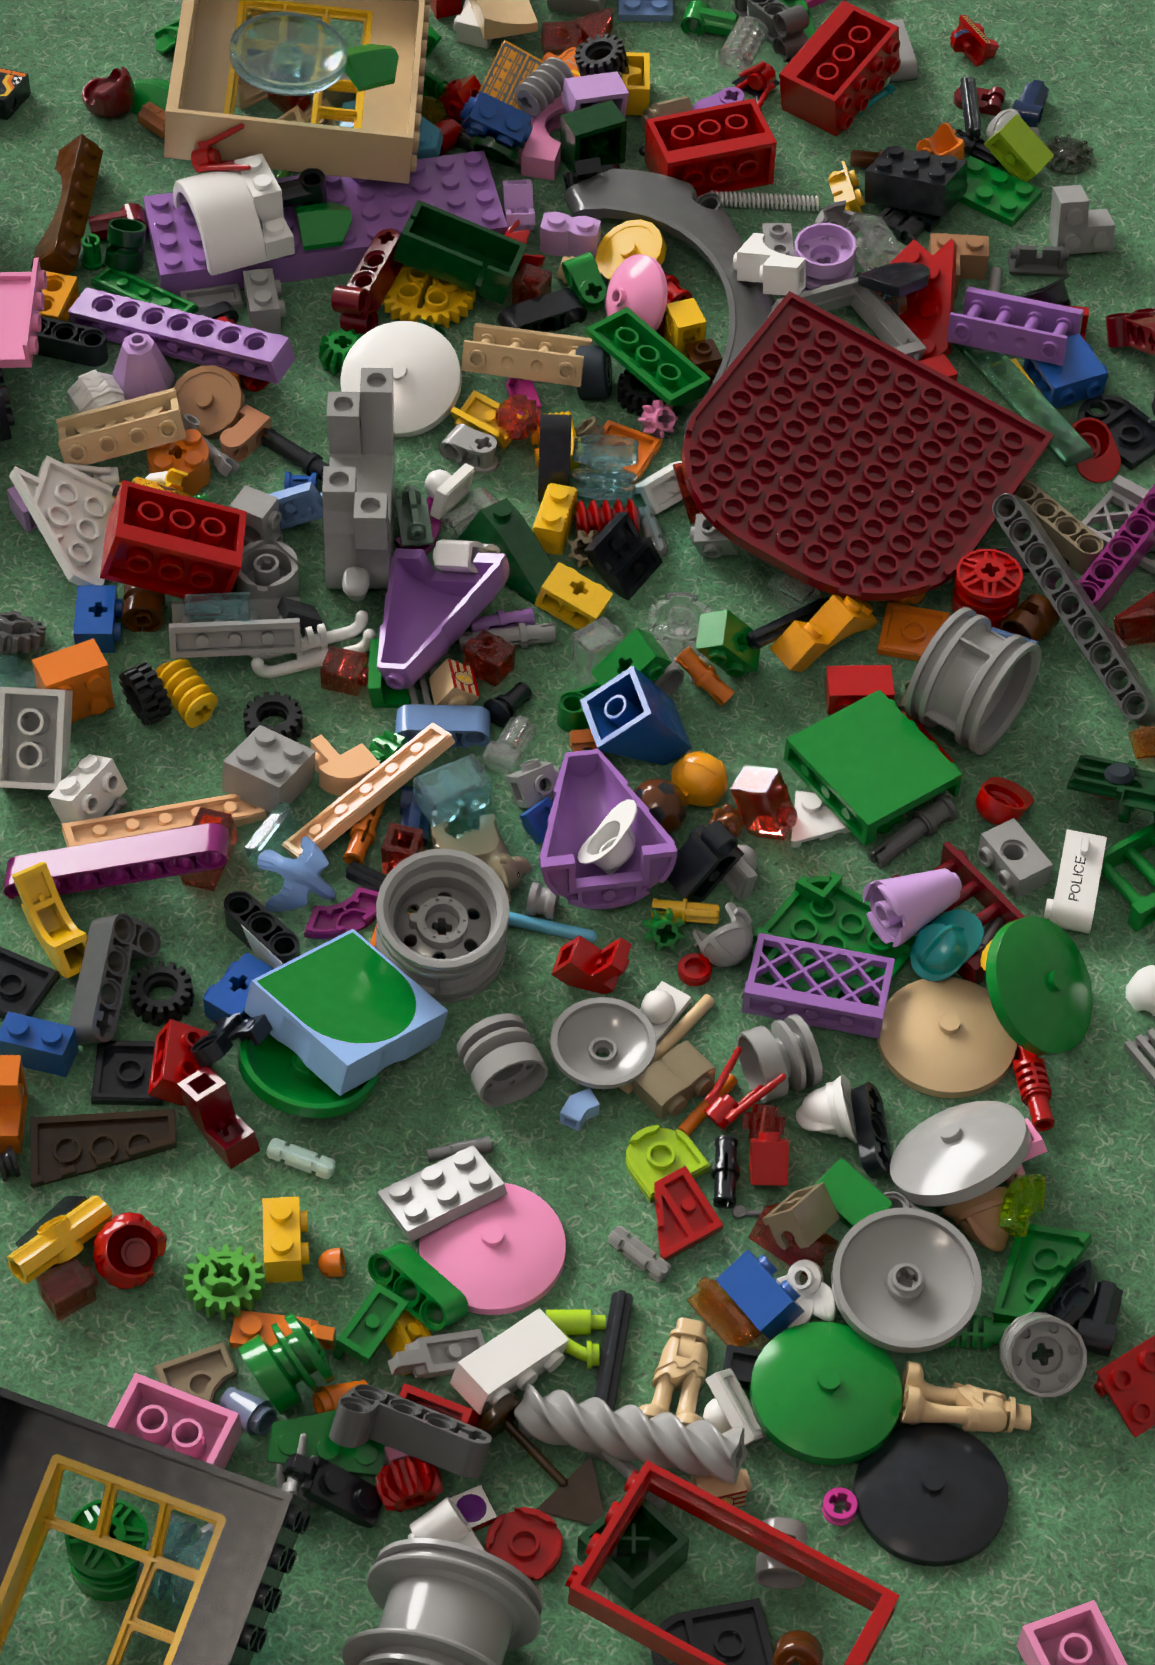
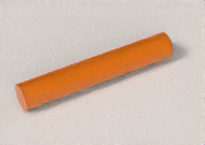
M729 1075L719 1093L720 1097L725 1093L728 1094L738 1083L734 1075ZM703 1099L677 1129L690 1136L707 1117L703 1111L709 1104Z

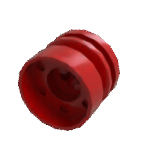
M978 549L962 557L956 568L955 587L951 599L952 612L955 613L963 607L971 608L977 615H984L989 618L991 627L1000 629L1001 622L1017 609L1023 572L1017 560L1009 554L996 549Z

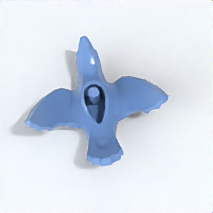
M304 836L301 839L300 847L303 851L297 859L283 857L271 849L264 850L259 854L257 865L260 869L276 872L285 879L283 889L278 894L271 896L265 903L267 910L282 912L303 907L308 903L310 892L318 894L325 900L333 901L335 899L336 893L333 887L320 875L328 867L329 862L317 844L308 836Z

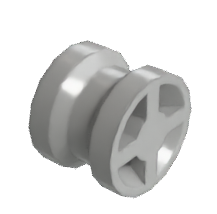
M533 882L528 895L526 915L534 917L537 914H541L546 919L554 920L560 895L555 896L550 889L543 888L540 883Z

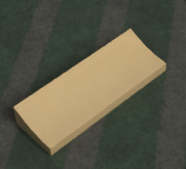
M469 0L484 40L538 32V21L529 0Z

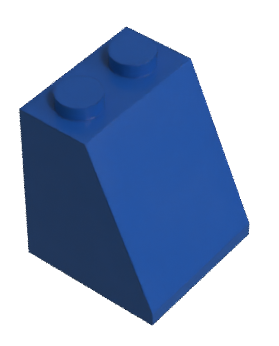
M631 666L580 700L597 749L602 752L667 765L692 749L674 701L635 666Z

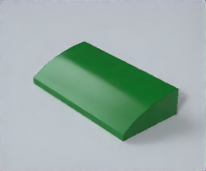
M628 307L585 328L584 333L668 405H685L704 397L711 378Z

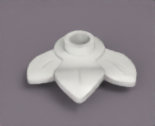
M806 1259L793 1263L787 1275L777 1280L780 1283L787 1280L800 1294L801 1297L796 1301L804 1309V1312L787 1328L808 1323L812 1315L824 1321L832 1322L836 1314V1303L832 1288L823 1282L821 1268L814 1261ZM803 1271L808 1275V1280L804 1285L800 1282V1274Z

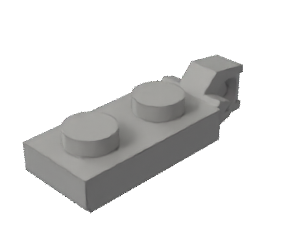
M481 1329L417 1338L413 1343L404 1346L405 1351L396 1352L395 1356L387 1362L392 1375L413 1372L414 1378L422 1377L423 1379L451 1375L454 1373L457 1363L485 1345Z

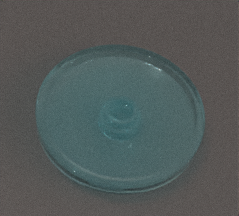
M272 12L258 15L242 23L234 31L230 40V62L235 72L244 81L265 92L285 96H303L318 93L338 82L346 69L347 46L342 36L326 22L309 15L294 12Z

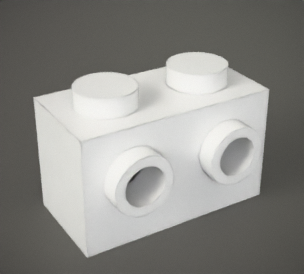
M89 754L79 762L78 766L65 779L59 782L58 787L48 796V799L63 824L102 817L114 804L115 799L121 797L128 788L112 758Z

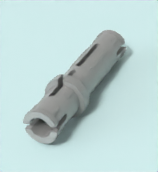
M554 622L537 625L518 623V626L511 628L464 632L459 637L461 653L521 646V649L528 648V645L556 642Z

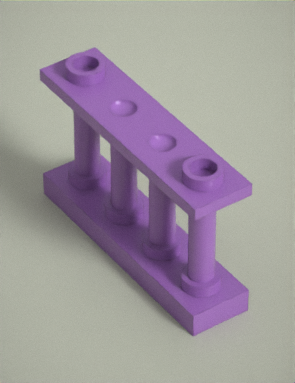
M968 286L965 291L963 314L950 313L946 342L1063 366L1068 336L1080 333L1084 310Z

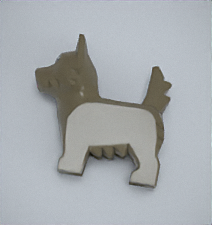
M495 814L480 816L478 830L464 831L463 834H457L456 838L447 833L449 830L448 821L431 823L433 848L463 851L481 859L501 879L507 892L509 903H511L510 892L519 886L523 876L531 873L532 867L525 857L510 856L498 832Z

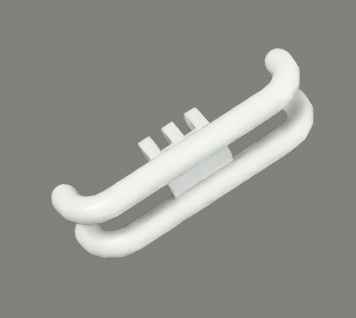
M360 610L356 613L354 623L347 627L326 631V627L322 623L317 625L316 634H314L311 626L306 627L305 636L302 637L301 635V653H295L296 660L267 666L264 665L263 660L287 654L249 655L253 658L251 660V667L259 677L269 679L356 658L370 651L371 639H376V633L372 629H366L363 633V639L359 643L332 651L328 650V644L356 637L363 632L368 623V613Z

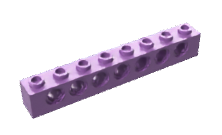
M87 287L68 311L72 323L102 330L106 335L107 341L123 344L124 338L133 333L148 334L154 340L162 355L205 366L216 365L236 374L276 384L281 381L295 361L289 337Z

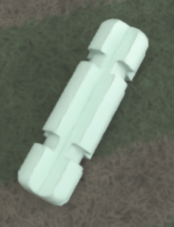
M273 1138L267 1148L268 1158L278 1162L283 1159L286 1165L308 1173L315 1171L316 1176L324 1179H330L336 1167L334 1159L324 1155L319 1158L316 1152L294 1144L287 1146L286 1141L278 1138Z

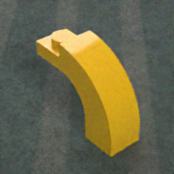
M42 861L11 875L23 904H21L27 921L55 969L67 979L79 974L86 947L87 934L77 928L67 913L47 864Z

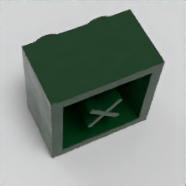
M613 100L561 115V159L568 170L572 172V175L576 172L574 161L600 157L601 166L625 162L627 120Z
M645 1498L599 1573L598 1578L623 1603L633 1610L687 1561L689 1539ZM607 1512L578 1536L577 1558L583 1564L588 1557L585 1551L592 1536L596 1532L601 1535L607 1526V1523L604 1522Z

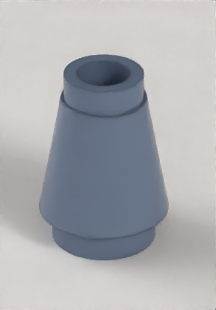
M235 1387L228 1388L221 1397L220 1405L239 1413L241 1425L250 1435L257 1434L258 1436H263L271 1430L272 1423L276 1422L277 1411L268 1400L238 1390Z

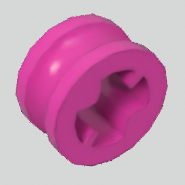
M841 1487L828 1491L824 1496L822 1506L825 1519L837 1526L847 1525L852 1522L856 1516L858 1505L856 1496L850 1490ZM838 1500H843L846 1502L845 1508L849 1511L846 1512L843 1509L842 1514L836 1513L831 1502L833 1501L837 1504Z

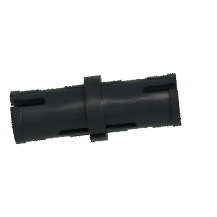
M722 1135L715 1139V1164L711 1168V1176L714 1179L713 1205L717 1208L730 1209L736 1205V1180L740 1177V1168L737 1165L738 1140L733 1136ZM725 1163L727 1164V1181H724Z

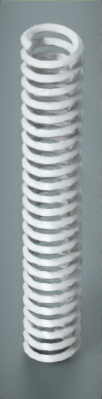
M720 191L718 194L721 197L723 206L725 201V206L729 207L728 202L730 201L731 208L733 207V202L735 208H737L739 201L740 208H742V202L744 208H747L746 203L748 202L749 209L751 208V203L754 209L756 208V203L757 208L760 209V203L762 202V209H765L764 204L766 203L768 210L771 203V209H774L775 204V209L778 210L780 203L781 211L783 210V204L785 210H788L787 205L789 204L790 211L792 210V205L794 211H796L798 204V210L801 211V205L803 204V211H806L805 206L807 205V211L809 212L812 204V211H815L816 205V211L819 212V198L817 195L815 198L813 195L810 198L808 195L806 197L802 195L800 198L799 194L797 196L793 194L791 198L790 194L788 196L784 194L782 197L781 193L778 196L776 193L774 196L772 193L769 196L768 193L765 195L761 193L759 196L758 192L756 195L752 192L750 196L749 192L747 194L743 192L741 195L740 191L738 193L734 191L732 195L731 191L728 193L725 191L724 194Z

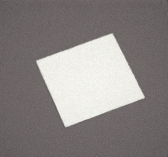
M242 926L251 949L258 959L273 968L283 965L275 955Z

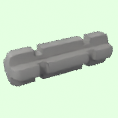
M649 505L639 507V524H642L641 530L644 537H650L658 554L661 557L667 554V544L662 538L663 534L657 518L654 517L653 508Z
M618 1225L611 1231L608 1236L609 1244L617 1250H624L622 1254L643 1271L646 1269L650 1271L648 1275L656 1282H662L668 1277L671 1272V1265L662 1257L657 1259V1253L636 1236L631 1238V1232L623 1226Z

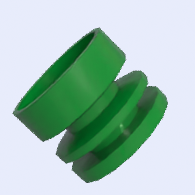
M293 1312L284 1317L293 1331L286 1336L277 1323L271 1325L277 1343L270 1346L258 1334L238 1347L250 1371L280 1415H283L302 1402L301 1395L296 1386L299 1382L303 1381L313 1392L320 1390L311 1375L317 1370L327 1384L336 1379L332 1373L329 1357L309 1326H306L296 1318Z
M102 1499L92 1501L79 1509L69 1522L94 1531L97 1526ZM116 1499L109 1536L148 1551L150 1549V1541L145 1518L133 1505L124 1500ZM65 1534L72 1577L81 1592L94 1600L106 1602L127 1599L133 1595L144 1567L142 1562Z

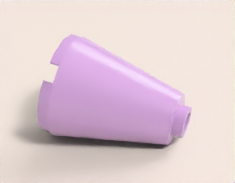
M946 868L868 883L863 889V903L869 901L871 911L866 913L867 918L875 933L885 944L893 942L892 947L900 946L960 898L962 884L958 875Z

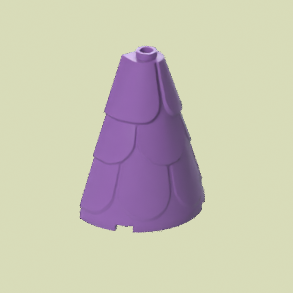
M396 548L391 558L388 592L385 594L384 621L380 626L377 668L389 687L395 690L409 689L448 652L449 647L457 641L475 618L495 599L509 577L510 568L505 554L477 552L473 564L478 573L435 571L424 550Z
M599 749L565 753L553 791L554 802L547 820L548 828L539 856L542 875L547 887L555 896L559 894L567 898L568 904L587 909L617 908L646 897L650 894L649 889L658 881L663 883L672 872L678 852L675 841L649 812L650 809L629 788V782ZM628 799L634 800L637 804V814L630 827L635 835V848L628 861L610 875L594 863H580L577 856L581 846L597 830L605 817L619 803Z

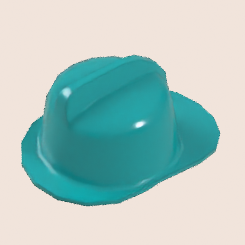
M955 909L943 913L931 924L921 929L915 938L910 953L912 968L918 976L927 981L938 982L948 979L976 953L983 942L984 930L981 921L976 915L967 910Z

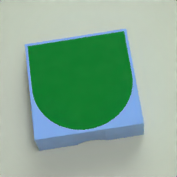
M354 929L251 980L244 1009L251 1018L265 1014L273 1029L269 1034L293 1050L304 1062L305 1066L339 1096L375 1077L385 1067L395 1062L406 1060L434 1044L441 1038L448 1010Z

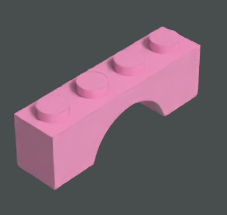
M563 92L544 111H541L539 116L536 118L532 117L531 119L532 132L528 140L524 141L525 147L519 149V157L521 159L519 165H521V175L555 180L561 163V142L553 139L550 134L560 129L561 115L567 113L561 101Z

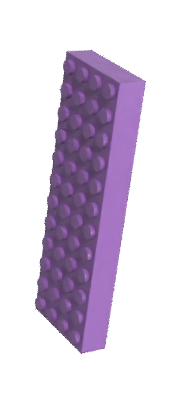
M484 151L417 159L416 173L410 172L409 184L325 175L326 203H338L348 206L351 210L352 223L345 236L343 246L303 251L293 207L305 205L283 208V215L294 236L295 254L212 276L207 270L200 232L189 203H181V207L176 209L173 202V193L143 197L148 233L160 288L180 296V291L238 283L239 289L244 288L243 271L272 268L274 280L280 279V283L354 273L378 232L392 228L397 230L399 236H401L418 200L503 235L508 229V225ZM299 175L276 178L278 183L298 179Z

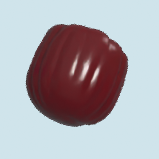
M121 67L122 71L118 68L113 69L107 78L91 79L84 86L82 100L88 111L96 116L109 119L118 118L129 112L134 102L135 87L132 77L125 67Z

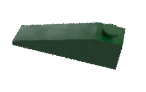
M507 498L481 509L457 539L496 545L500 549V554L506 555L509 563L510 572L505 585L518 592L519 596L532 604H535L541 586L555 568L524 517Z

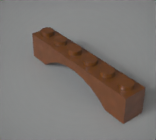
M83 134L59 150L55 170L59 172L62 178L61 197L53 219L36 246L33 261L34 258H39L41 270L68 275L77 267L82 246L81 238L85 233L103 150Z

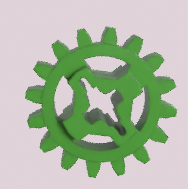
M224 1244L220 1252H217L213 1247H209L208 1256L205 1257L198 1253L196 1254L197 1264L188 1263L187 1265L188 1275H184L187 1301H193L196 1312L205 1308L206 1317L208 1318L213 1316L215 1312L220 1313L221 1320L226 1319L228 1312H233L237 1318L241 1317V1308L245 1307L252 1311L254 1309L253 1300H261L263 1298L262 1289L265 1288L263 1265L261 1262H256L253 1252L244 1256L243 1247L241 1246L236 1248L234 1252L229 1251L228 1244ZM248 1277L249 1281L245 1286V1278ZM204 1278V1285L201 1287L200 1284L202 1279Z

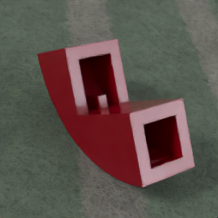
M205 1066L177 1083L182 1098L197 1127L210 1146L230 1169L260 1151L255 1131L235 1114L226 1082L211 1068Z

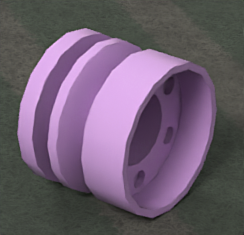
M817 223L799 232L795 239L794 257L806 258V287L803 291L813 290L823 285H831L845 279L854 278L856 240L849 230L832 223Z

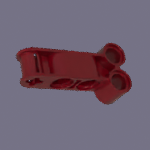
M391 228L378 232L347 286L338 285L335 287L332 293L331 304L335 312L341 313L340 328H343L344 331L348 332L354 329L356 334L365 335L370 330L378 327L379 318L377 311L403 267L402 263L393 260L400 239L397 230Z
M1155 308L1139 309L1132 313H1116L1105 317L1108 347L1130 346L1150 355H1155Z

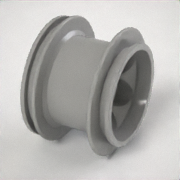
M410 1538L399 1540L387 1545L380 1551L375 1564L370 1568L366 1582L369 1593L383 1610L378 1628L365 1630L350 1637L342 1649V1659L345 1665H503L507 1650L523 1647L534 1641L541 1630L540 1616L543 1609V1600L537 1587L526 1575L511 1564L488 1552L442 1539Z

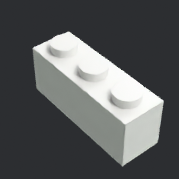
M539 1308L457 1363L450 1384L481 1415L506 1395L515 1392L519 1388L522 1391L526 1390L527 1384L530 1383L532 1385L537 1380L538 1375L545 1370L550 1373L557 1369L565 1359L563 1353L569 1339Z

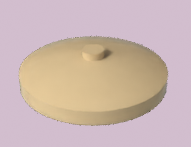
M954 977L938 982L921 979L899 989L886 1003L880 1038H877L880 1055L894 1076L916 1091L940 1098L969 1097L980 1094L995 1086L1011 1068L1017 1049V1043L1004 1030L995 1014L988 990L976 983Z

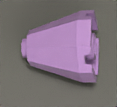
M137 332L124 338L112 375L123 390L125 400L171 389L175 383V374L154 340L148 334Z

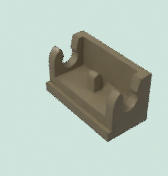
M823 1182L794 1191L762 1220L765 1226L769 1225L778 1246L785 1250L789 1247V1242L784 1235L785 1231L793 1234L794 1241L800 1249L807 1248L836 1223L840 1217Z

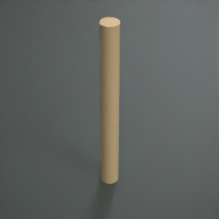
M705 994L656 1045V1052L652 1063L661 1060L715 1004L712 996ZM634 1082L619 1088L630 1094L634 1090Z

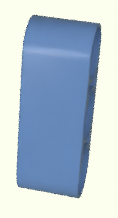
M408 704L397 709L395 733L407 738L404 744L408 743L431 723H435L452 735L455 744L451 747L470 748V745H481V748H485L489 745L491 714L489 710L482 706Z

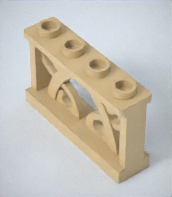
M175 387L56 419L59 434L58 445L64 464L89 465L186 438L183 414Z

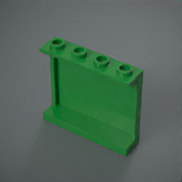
M881 690L786 738L783 760L864 846L875 841L879 826L945 790H948L954 797L959 794L963 774L958 766L950 762L941 753L936 743L930 741L919 730L917 724L913 720H909L900 711L897 704L892 699H889Z

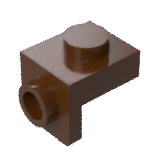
M706 339L685 344V352L689 360L711 378L708 386L710 387L722 363L721 354L714 340Z

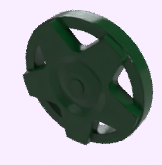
M473 135L470 140L469 146L474 151H484L487 159L505 166L518 167L521 159L519 157L520 153L517 150L504 146L495 138L489 136L482 138Z

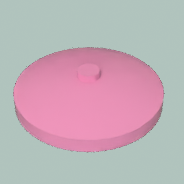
M505 1183L507 1195L420 1237L419 1255L464 1294L468 1302V1312L483 1315H501L517 1312L542 1299L559 1279L566 1256L565 1233L554 1210L535 1193L525 1188Z

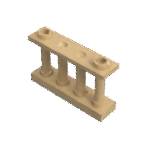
M475 323L473 341L464 340L461 371L581 387L584 356L575 355L576 350L579 346L593 345V340L585 337Z

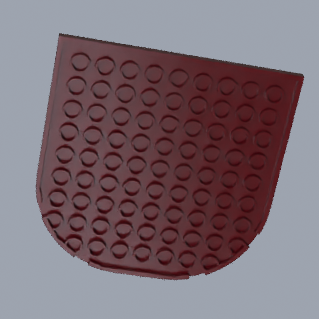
M789 291L693 412L687 425L681 458L685 483L696 506L704 517L731 542L818 590L844 598L849 596L856 600L890 601L926 593L947 582L956 574V568L961 558L978 548L997 521L992 512L994 500L1005 493L1015 495L1051 444L1054 434Z

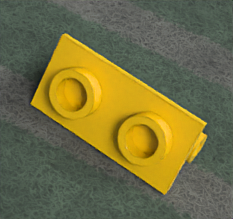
M842 161L844 170L832 172L828 179L834 201L846 200V210L854 213L859 212L860 216L864 217L861 206L866 205L860 188H855L860 186L855 170L849 171L845 161Z

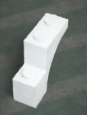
M753 233L734 254L733 269L737 270V281L763 283V294L786 296L790 291L799 295L806 287V258L789 256L769 249L765 245V234Z

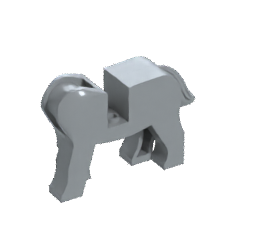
M361 368L360 392H328L327 426L330 463L329 466H324L322 485L326 588L343 589L344 593L356 602L362 601L366 597L368 590H388L390 564L393 557L392 513L395 511L396 479L393 368Z

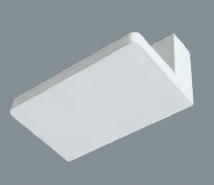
M682 461L667 465L627 489L630 495L641 493L646 506H651L655 515L690 495L685 483Z

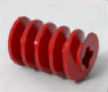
M605 499L602 501L600 509L595 500H590L588 509H586L583 501L579 500L575 508L576 539L578 538L577 531L584 530L587 536L591 530H597L599 534L618 512H628L639 533L638 507L635 506L633 499H627L625 508H623L620 499H615L611 508L608 500Z

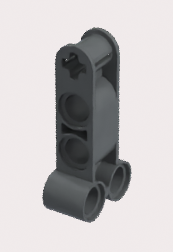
M734 0L732 4L734 13L773 42L774 52L776 54L779 53L784 58L783 61L793 58L808 41L804 29L809 26V16L802 5L798 4L789 8L779 0Z

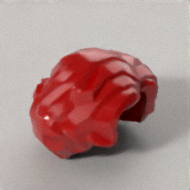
M127 1212L117 1215L110 1222L106 1223L100 1232H97L93 1252L95 1267L100 1276L107 1280L108 1284L119 1289L141 1287L149 1281L150 1277L155 1275L153 1264L165 1253L167 1235L159 1227L154 1226L142 1214Z

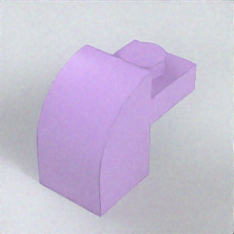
M531 179L502 180L503 213L508 228L519 219L520 224L513 232L522 230L534 231L536 221Z

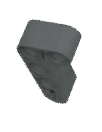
M122 913L96 918L90 925L68 1025L75 1027L79 1046L105 1043L114 1037L130 961L153 957L160 950L161 940L158 932L153 927L128 914Z
M366 1384L354 1386L339 1399L329 1434L330 1439L334 1443L348 1448L361 1447L371 1439L465 1478H478L482 1475L492 1441L491 1435L477 1427L378 1387Z

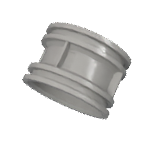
M963 607L953 613L943 623L922 654L908 686L904 704L905 713L911 719L919 720L926 727L933 728L938 724L955 733V741L958 745L969 747L971 752L976 755H983L989 752L999 741L1023 708L1040 668L1041 648L1034 642H1027L1025 637L1018 634L1008 638L1001 636L991 630L989 618L984 615H977L971 608Z
M430 849L411 855L399 862L387 874L380 886L376 901V949L439 1003H454L473 997L485 990L496 979L503 967L509 924V899L503 882L485 862L463 851ZM412 906H416L418 912L409 915L407 910ZM472 911L479 914L480 917L477 920L468 918Z

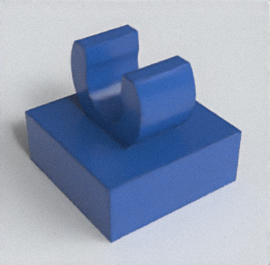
M550 797L542 798L519 816L522 820V826L531 835L536 844L544 842L548 828L547 820L553 805Z

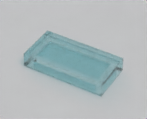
M280 801L244 847L252 868L261 873H264L266 870L260 869L257 865L259 854L268 849L279 854L283 849L281 844L299 828L289 803Z

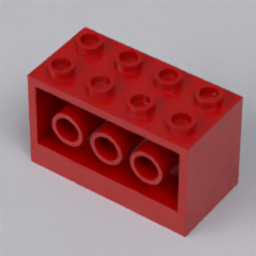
M843 0L779 73L782 110L836 137L842 131L849 129L856 115L866 109L873 95L882 90L885 81L891 74L894 75L900 67L899 27Z
M753 98L646 119L644 161L649 172L666 175L692 184L697 197L710 193L711 190L714 193L717 190L718 194L722 191L724 194L725 191L728 193L729 191L734 192L773 184L777 141Z
M122 480L106 524L100 578L192 601L228 600L242 567L247 511Z

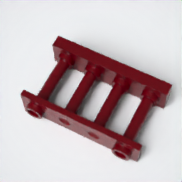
M949 841L943 844L941 865L933 870L946 868L956 873L963 887L960 891V898L940 915L953 910L974 896L986 908L976 914L983 926L998 916L1004 920V925L1027 917L969 862L967 855L962 850H957ZM986 946L976 951L957 971L964 980L978 985L983 982L985 971L981 967L980 958Z

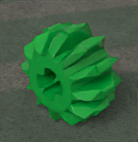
M341 328L340 332L330 330L328 336H322L318 349V358L320 363H322L324 371L330 370L333 376L338 374L339 371L341 372L348 352L363 334H356L354 329L347 332Z

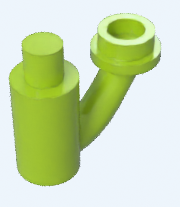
M591 1309L546 1310V1316L569 1339L564 1352L587 1362V1369H592V1366H599V1343L592 1344V1341H587L586 1347L568 1336H591V1330H606V1315H591Z

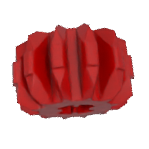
M405 1456L403 1459L393 1460L392 1464L383 1466L381 1471L375 1476L378 1495L386 1510L402 1512L406 1509L413 1510L416 1507L425 1506L427 1502L434 1501L438 1497L437 1495L443 1491L442 1477L438 1467L415 1457Z

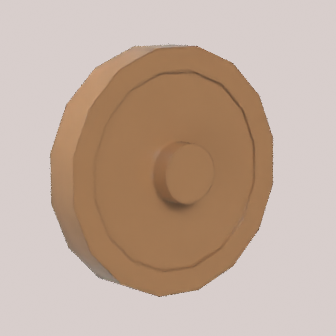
M216 365L199 366L187 371L177 380L174 387L183 416L184 414H191L200 421L197 430L206 439L213 440L220 437L224 430L234 427L239 422V411L244 407L245 396L241 384L228 370Z

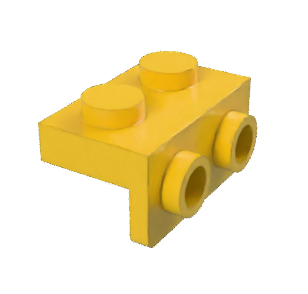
M473 390L461 409L453 407L450 411L455 420V426L457 424H465L472 429L490 434L497 440V446L503 449L508 447L525 422L522 415Z

